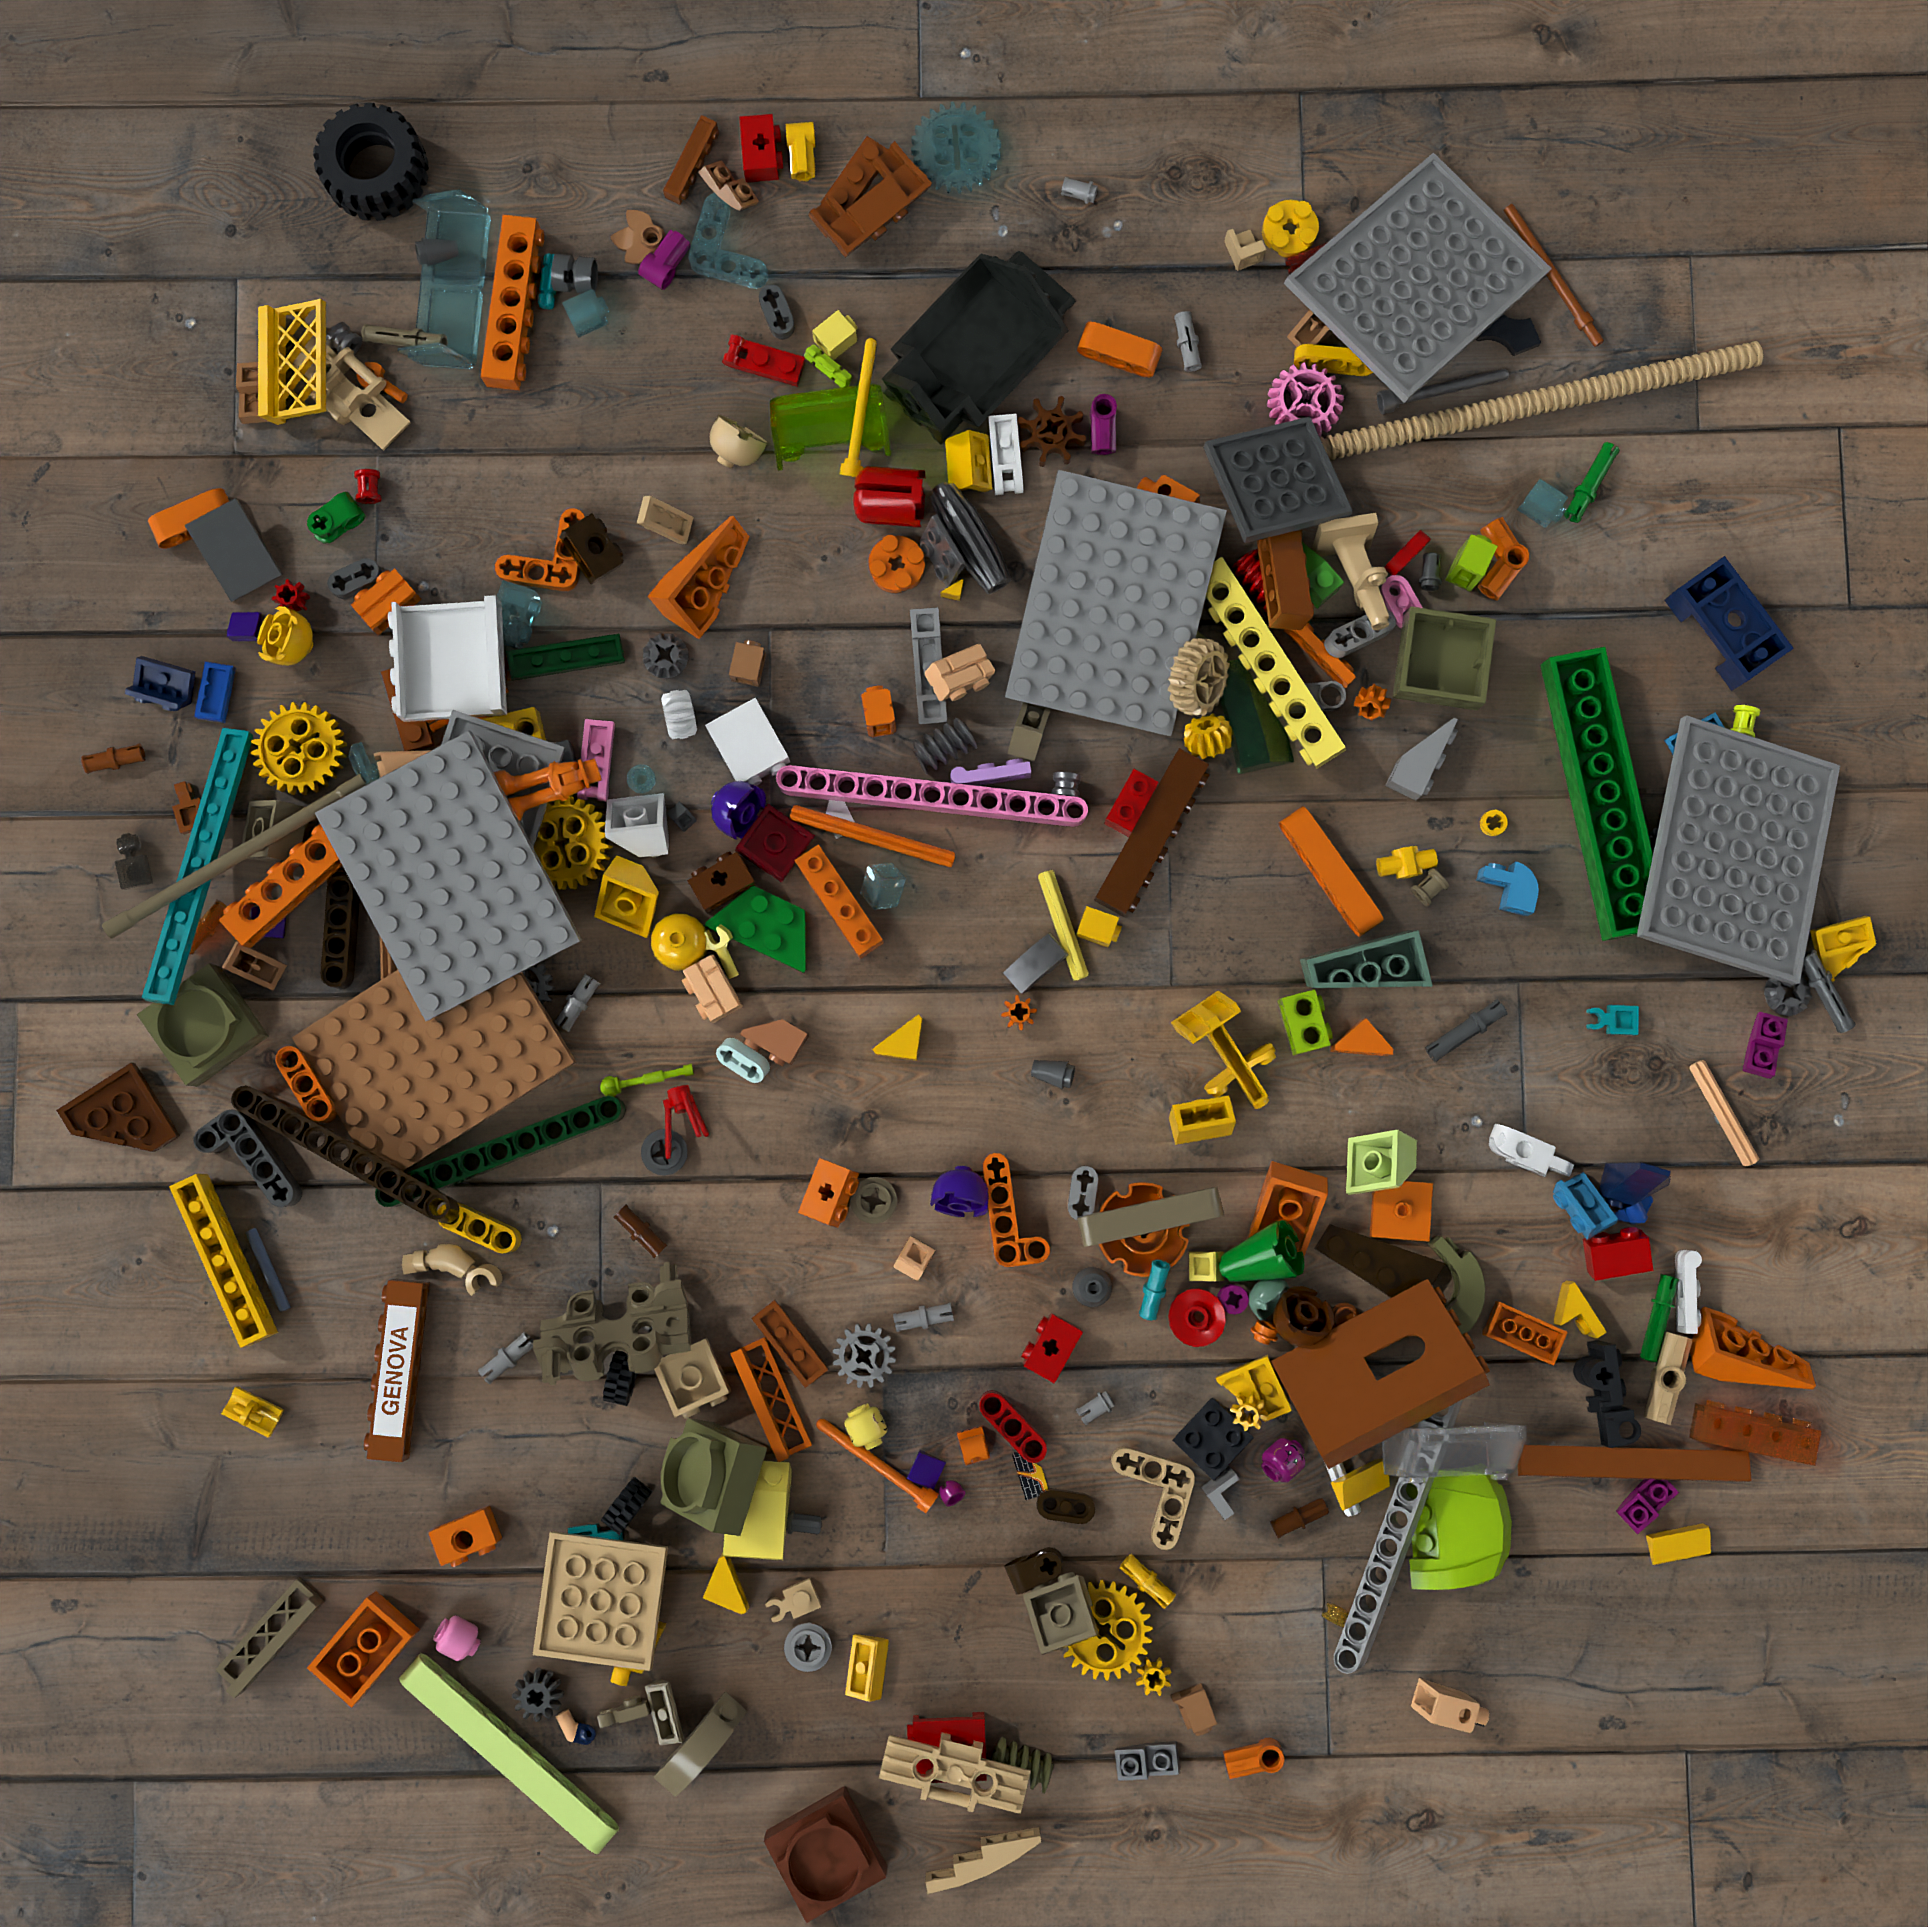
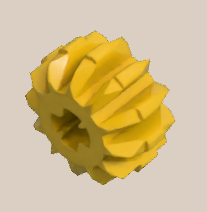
M1214 713L1210 716H1202L1199 719L1193 718L1191 723L1185 725V747L1193 756H1201L1202 759H1205L1207 756L1214 758L1217 754H1225V749L1231 747L1232 728L1224 716L1216 717Z

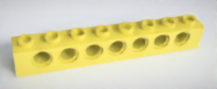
M1223 557L1214 561L1205 597L1212 607L1207 610L1216 624L1221 621L1225 626L1226 631L1223 632V635L1230 646L1237 645L1242 654L1238 658L1246 671L1252 668L1257 678L1253 681L1261 694L1267 692L1272 699L1269 706L1277 718L1283 716L1288 725L1284 729L1292 742L1298 739L1303 747L1299 753L1306 764L1309 766L1313 763L1316 769L1346 751V747ZM1218 588L1229 590V594L1224 600L1215 599L1214 592ZM1234 611H1240L1244 614V619L1238 624H1233L1229 621V616ZM1254 634L1260 638L1259 643L1252 648L1245 646V638L1248 635ZM1264 658H1271L1275 661V665L1270 671H1262L1259 668V664ZM1282 681L1289 683L1290 690L1287 694L1278 695L1275 693L1274 688L1277 683ZM1295 705H1301L1306 709L1305 715L1300 719H1294L1289 714L1291 708ZM1310 729H1317L1321 732V738L1316 743H1310L1305 739L1306 732Z

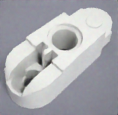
M1494 1124L1489 1137V1146L1495 1154L1506 1158V1162L1543 1177L1546 1176L1548 1169L1565 1176L1571 1175L1574 1165L1554 1156L1555 1146L1512 1128Z

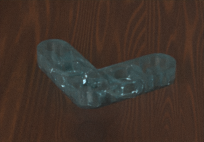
M715 193L710 194L704 201L688 258L691 268L698 274L756 289L763 287L768 281V271L763 261L720 249L730 215V206ZM717 203H721L722 209H718L716 214L717 221L713 220L714 213L712 207H716ZM709 227L717 231L716 237L711 240L702 237L703 230ZM702 254L706 255L708 261L698 264L696 258H701ZM727 260L733 261L736 264V268L733 272L725 273L721 270L722 263ZM744 264L745 271L742 270V276H740L741 265ZM755 269H759L760 275L752 279L749 272L753 273Z

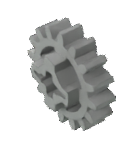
M871 1323L867 1324L865 1330H862L859 1324L855 1325V1332L853 1333L848 1328L844 1330L847 1338L838 1337L836 1341L841 1345V1348H834L832 1352L839 1355V1358L833 1361V1365H841L842 1367L838 1375L842 1376L846 1373L848 1375L847 1384H850L853 1379L857 1380L858 1388H861L863 1381H867L870 1388L874 1385L873 1379L877 1378L881 1383L884 1382L882 1373L891 1374L892 1369L888 1366V1363L896 1362V1358L889 1354L896 1349L895 1346L887 1345L891 1336L882 1337L880 1335L882 1332L881 1327L875 1332L871 1331ZM859 1336H870L876 1340L872 1343L862 1342ZM849 1343L853 1352L852 1358L846 1362L845 1349ZM859 1348H862L863 1351L868 1349L871 1351L869 1356L870 1363H867L866 1360L859 1361L857 1359L860 1354ZM883 1349L884 1361L882 1366L879 1367L876 1356ZM856 1368L867 1369L870 1374L860 1375L853 1371Z

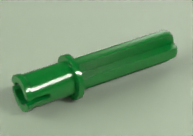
M1660 1274L1655 1299H1651L1654 1303L1640 1353V1358L1651 1362L1658 1360L1671 1307L1675 1308L1673 1300L1680 1280L1678 1278Z

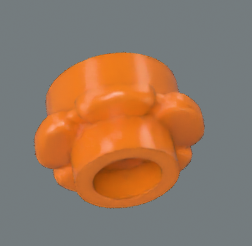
M1258 1319L1255 1326L1251 1327V1332L1254 1334L1253 1338L1260 1343L1269 1345L1271 1341L1275 1342L1278 1340L1276 1336L1278 1332L1274 1324L1268 1321H1260Z

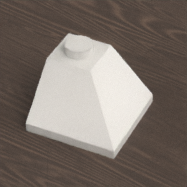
M664 793L608 799L605 837L638 857H658L668 854L669 834Z

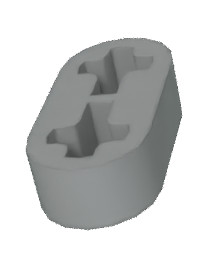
M1078 1167L1071 1177L1067 1208L1069 1215L1075 1220L1078 1217L1093 1214L1098 1175L1092 1167ZM1083 1170L1088 1171V1176L1093 1177L1092 1183H1087L1086 1192H1080L1081 1182L1077 1181V1175H1082ZM1080 1194L1085 1195L1084 1205L1089 1206L1088 1212H1083L1082 1216H1077V1211L1073 1210L1072 1206L1079 1203Z

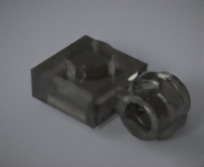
M130 833L122 834L121 838H117V848L121 855H125L126 859L115 861L120 888L127 890L153 884L147 855L135 856L136 852L141 850L138 836L136 834L131 835Z

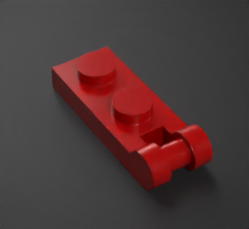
M730 335L728 341L729 351L724 354L722 360L724 365L798 387L806 362L805 357L748 341L738 335ZM740 351L747 352L746 360L738 357Z

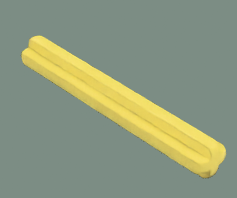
M1053 870L1042 872L1038 875V879L1060 944L1069 954L1066 957L1072 979L1080 980L1086 978L1089 973Z

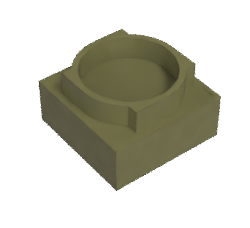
M1411 606L1403 615L1393 698L1470 710L1480 709L1486 703L1496 619Z
M210 963L180 984L174 1005L153 1002L136 1014L186 1086L198 1087L269 1037L223 969Z
M687 1418L682 1435L678 1438H670L661 1470V1489L663 1493L661 1505L713 1533L741 1536L767 1447L715 1422Z

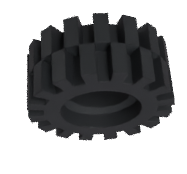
M615 1351V1354H613L604 1385L603 1401L627 1406L632 1397L638 1373L635 1374V1371L630 1372L627 1361L628 1354L623 1351Z
M634 1476L614 1500L601 1521L620 1535L648 1500L653 1490Z

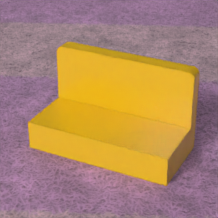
M966 430L947 438L945 446L948 484L954 483L960 491L972 489L987 492L992 490L989 435Z

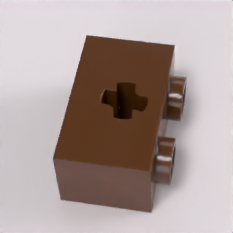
M731 851L724 853L716 859L717 863L708 869L706 866L698 868L691 873L692 878L687 880L707 914L741 895L750 887L757 885L738 852L734 854ZM717 875L728 876L727 879H724L726 881L724 886H720L718 883L714 884L717 881L715 878Z

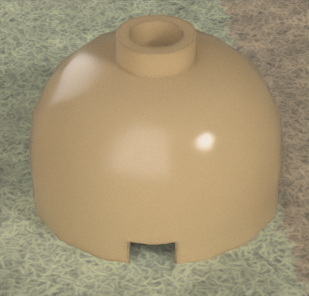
M720 414L710 431L711 447L719 455L717 461L729 468H732L734 464L742 467L751 465L759 459L768 444L765 439L747 427L743 428L737 425L736 421Z

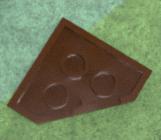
M136 1063L126 1065L56 1110L71 1135L156 1152L180 1136Z

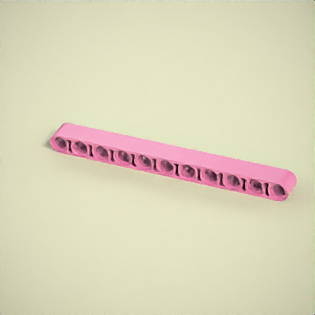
M792 765L782 767L776 775V782L780 790L786 795L1070 827L1081 825L1088 813L1086 802L1082 798L1074 796ZM789 774L798 777L797 783L792 787L783 785L784 777ZM821 777L825 779L826 785L823 789L815 790L811 787V782L815 778ZM844 781H852L855 787L852 792L843 793L839 790L840 784ZM880 784L883 787V792L879 796H871L867 792L870 785ZM901 787H908L912 794L909 798L902 800L896 796V791ZM929 790H935L940 794V798L938 801L930 803L925 800V793ZM958 793H963L969 798V801L963 806L956 805L952 800ZM986 796H991L996 799L997 805L992 809H987L982 806L981 800ZM1019 799L1025 803L1026 808L1021 812H1015L1010 808L1009 804L1011 801ZM1043 802L1050 803L1054 808V812L1050 815H1043L1039 812L1038 806ZM1073 805L1078 806L1082 810L1081 817L1071 818L1067 814V808Z

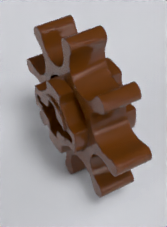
M1063 396L1058 397L1057 406L1053 410L1043 409L1040 400L1036 398L1033 400V409L1038 413L1037 418L1034 420H1027L1023 417L1018 418V428L1028 429L1032 434L1028 440L1021 441L1020 450L1025 452L1030 447L1039 448L1042 451L1039 459L1040 467L1046 465V458L1051 453L1060 454L1064 464H1069L1071 455L1066 451L1065 447L1070 443L1084 446L1086 442L1085 435H1077L1071 428L1074 424L1083 421V412L1078 411L1074 416L1064 415L1061 411L1064 405Z

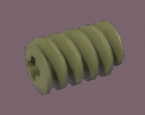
M1001 1737L994 1747L990 1760L1031 1770L1029 1776L1030 1789L1033 1790L1039 1782L1041 1783V1791L1045 1794L1054 1766L1051 1754L1045 1753L1040 1760L1039 1749H1034L1029 1756V1747L1027 1745H1023L1018 1752L1016 1741H1012L1006 1748V1738Z

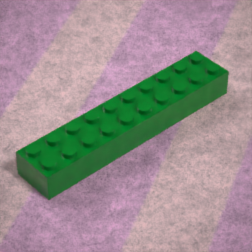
M1606 647L1549 657L1540 667L1602 942L1637 935L1653 853Z

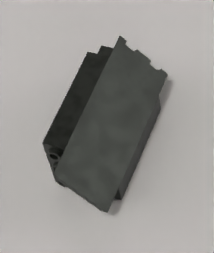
M1017 251L1008 261L999 259L997 256L992 257L981 253L892 346L890 350L899 361L881 379L888 387L883 394L889 400L899 402L903 407V412L919 426L924 424L931 433L932 438L940 445L963 421L979 427L1069 331L1063 322V315L1076 301L1070 293L1023 252Z

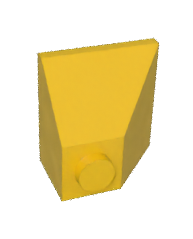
M616 855L603 874L594 917L648 938L659 891L644 866Z

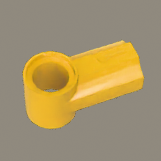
M814 122L786 123L791 177L799 182L809 181L815 178L816 171L813 149L816 148Z

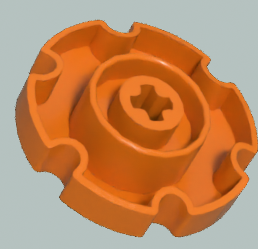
M1146 1182L1129 1184L1126 1195H1121L1118 1191H1114L1105 1200L1099 1212L1164 1198L1162 1195L1163 1187ZM1190 1224L1146 1233L1142 1238L1141 1235L1098 1245L1105 1258L1111 1264L1118 1260L1123 1262V1272L1134 1276L1147 1277L1150 1275L1153 1260L1166 1261L1171 1267L1180 1260L1189 1242L1188 1238L1183 1237L1182 1229Z

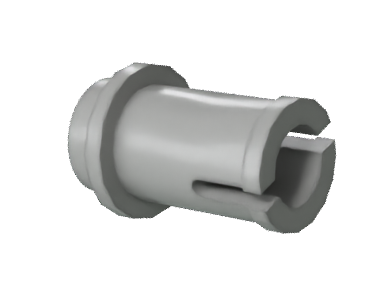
M1065 177L1061 195L1084 200L1085 204L1089 202L1094 203L1098 186L1093 185V181L1085 183Z
M1107 1391L1102 1394L1098 1392L1097 1397L1076 1409L1079 1416H1083L1091 1411L1081 1418L1085 1425H1088L1107 1411L1109 1413L1112 1412L1111 1408L1115 1404Z

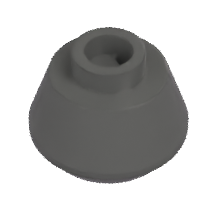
M1085 1268L1078 1272L1073 1280V1294L1082 1305L1098 1307L1104 1304L1111 1295V1279L1100 1268Z

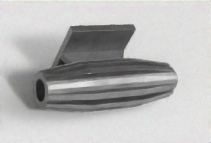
M942 482L932 489L933 495L930 496L936 515L931 517L919 541L923 554L929 557L934 565L936 576L948 588L954 584L958 575L965 567L987 594H992L1002 589L1011 581V577L999 546L979 513L954 483L947 484V482Z

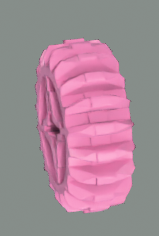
M1305 362L1301 364L1299 370L1293 364L1289 368V373L1285 370L1281 371L1280 379L1275 378L1272 385L1274 388H1270L1268 396L1271 399L1268 400L1267 407L1272 408L1269 416L1270 418H1278L1275 425L1300 419L1298 416L1311 417L1319 437L1322 434V430L1326 433L1329 432L1332 428L1331 424L1338 422L1339 417L1337 415L1343 411V406L1340 404L1344 400V395L1338 394L1342 389L1341 385H1333L1336 380L1335 375L1326 377L1327 368L1322 369L1321 372L1316 371V363L1312 365L1311 369H1307ZM1302 383L1310 384V385H1313V386H1312V387H1307V386H1304ZM1286 390L1291 393L1290 398L1293 401L1289 409H1287L1284 402V392ZM1322 393L1327 403L1325 413L1321 411V405L1318 402ZM1301 398H1303V401H1304L1305 399H1307V400L1311 399L1310 404H1308V403H1306V404L1301 403V404L1299 405V403H1300V401H1301Z

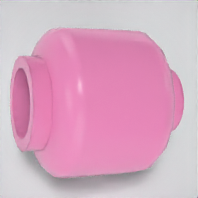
M456 1615L449 1620L445 1618L439 1625L433 1638L439 1653L458 1662L467 1655L472 1657L481 1642L477 1638L478 1627Z

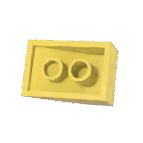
M763 1461L741 1536L724 1534L723 1556L783 1560L792 1469L789 1462Z

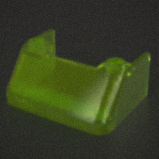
M870 384L861 445L871 451L880 450L884 447L885 456H891L882 389L878 384ZM859 385L849 386L844 389L834 388L782 395L770 400L771 431L778 471L783 470V460L786 462L799 460L800 456L805 453V448L850 442Z

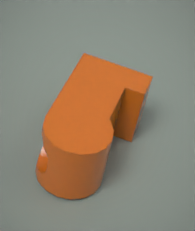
M982 1425L957 1432L965 1466L990 1459Z

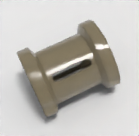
M1431 868L1428 871V876L1417 886L1411 887L1410 890L1423 905L1429 906L1432 903L1431 900L1442 889L1447 890L1449 888V884L1439 872Z

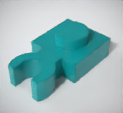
M1607 1005V1013L1600 1008L1586 1010V1013L1595 1014L1598 1018L1596 1024L1586 1025V1028L1589 1030H1597L1606 1026V1034L1636 1036L1639 1033V1006Z

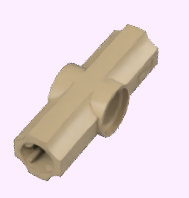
M1665 1332L1657 1366L1651 1372L1652 1386L1643 1417L1671 1425L1679 1391L1686 1384L1684 1372L1693 1339ZM1667 1371H1671L1673 1380L1671 1384L1666 1386L1663 1376Z

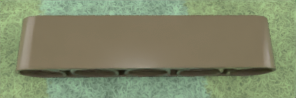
M1217 1186L1078 1217L1077 1220L1083 1247L1221 1217L1224 1216V1211Z

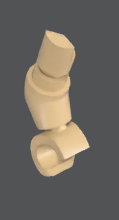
M440 1244L437 1248L430 1249L429 1253L426 1250L414 1251L413 1254L403 1255L402 1258L403 1274L428 1271L429 1267H431L432 1270L447 1271L460 1279L466 1277L465 1286L471 1296L480 1289L477 1283L478 1275L486 1276L492 1286L498 1287L502 1283L501 1271L496 1266L482 1264L476 1267L474 1265L475 1260L457 1245Z

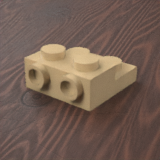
M707 1338L691 1344V1351L662 1357L660 1364L654 1369L674 1417L681 1414L684 1419L700 1412L699 1406L708 1402L711 1407L727 1400L726 1394L731 1392L722 1367L718 1364Z

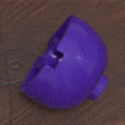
M743 781L730 782L715 792L712 797V820L725 835L736 840V837L742 839L757 819L760 806L765 808L766 794L763 789Z
M957 1166L955 1170H949L939 1176L933 1185L930 1205L935 1204L934 1210L950 1216L964 1217V1212H974L973 1217H979L988 1212V1187L985 1180L977 1173L972 1172L970 1167Z

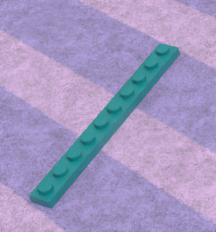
M222 728L176 882L218 858L251 747V740L254 737L249 731ZM211 880L169 904L142 994L144 1000L169 1005L175 1004Z

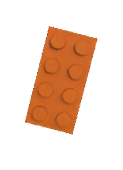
M1495 1301L1482 1335L1554 1366L1568 1332L1504 1303Z

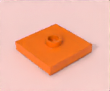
M1404 1181L1398 1188L1372 1191L1370 1237L1430 1242L1433 1183Z

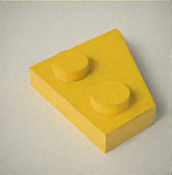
M1862 916L1810 930L1814 950L1817 951V955L1825 970L1830 971L1832 974V982L1835 981L1834 977L1842 970L1850 968L1858 961L1860 955L1867 953L1876 945L1870 916Z
M1268 1355L1216 1376L1217 1382L1234 1394L1236 1398L1240 1394L1244 1398L1250 1397L1251 1393L1254 1392L1255 1398L1259 1401L1265 1399L1266 1402L1262 1410L1268 1412L1267 1419H1262L1264 1422L1292 1411V1407Z

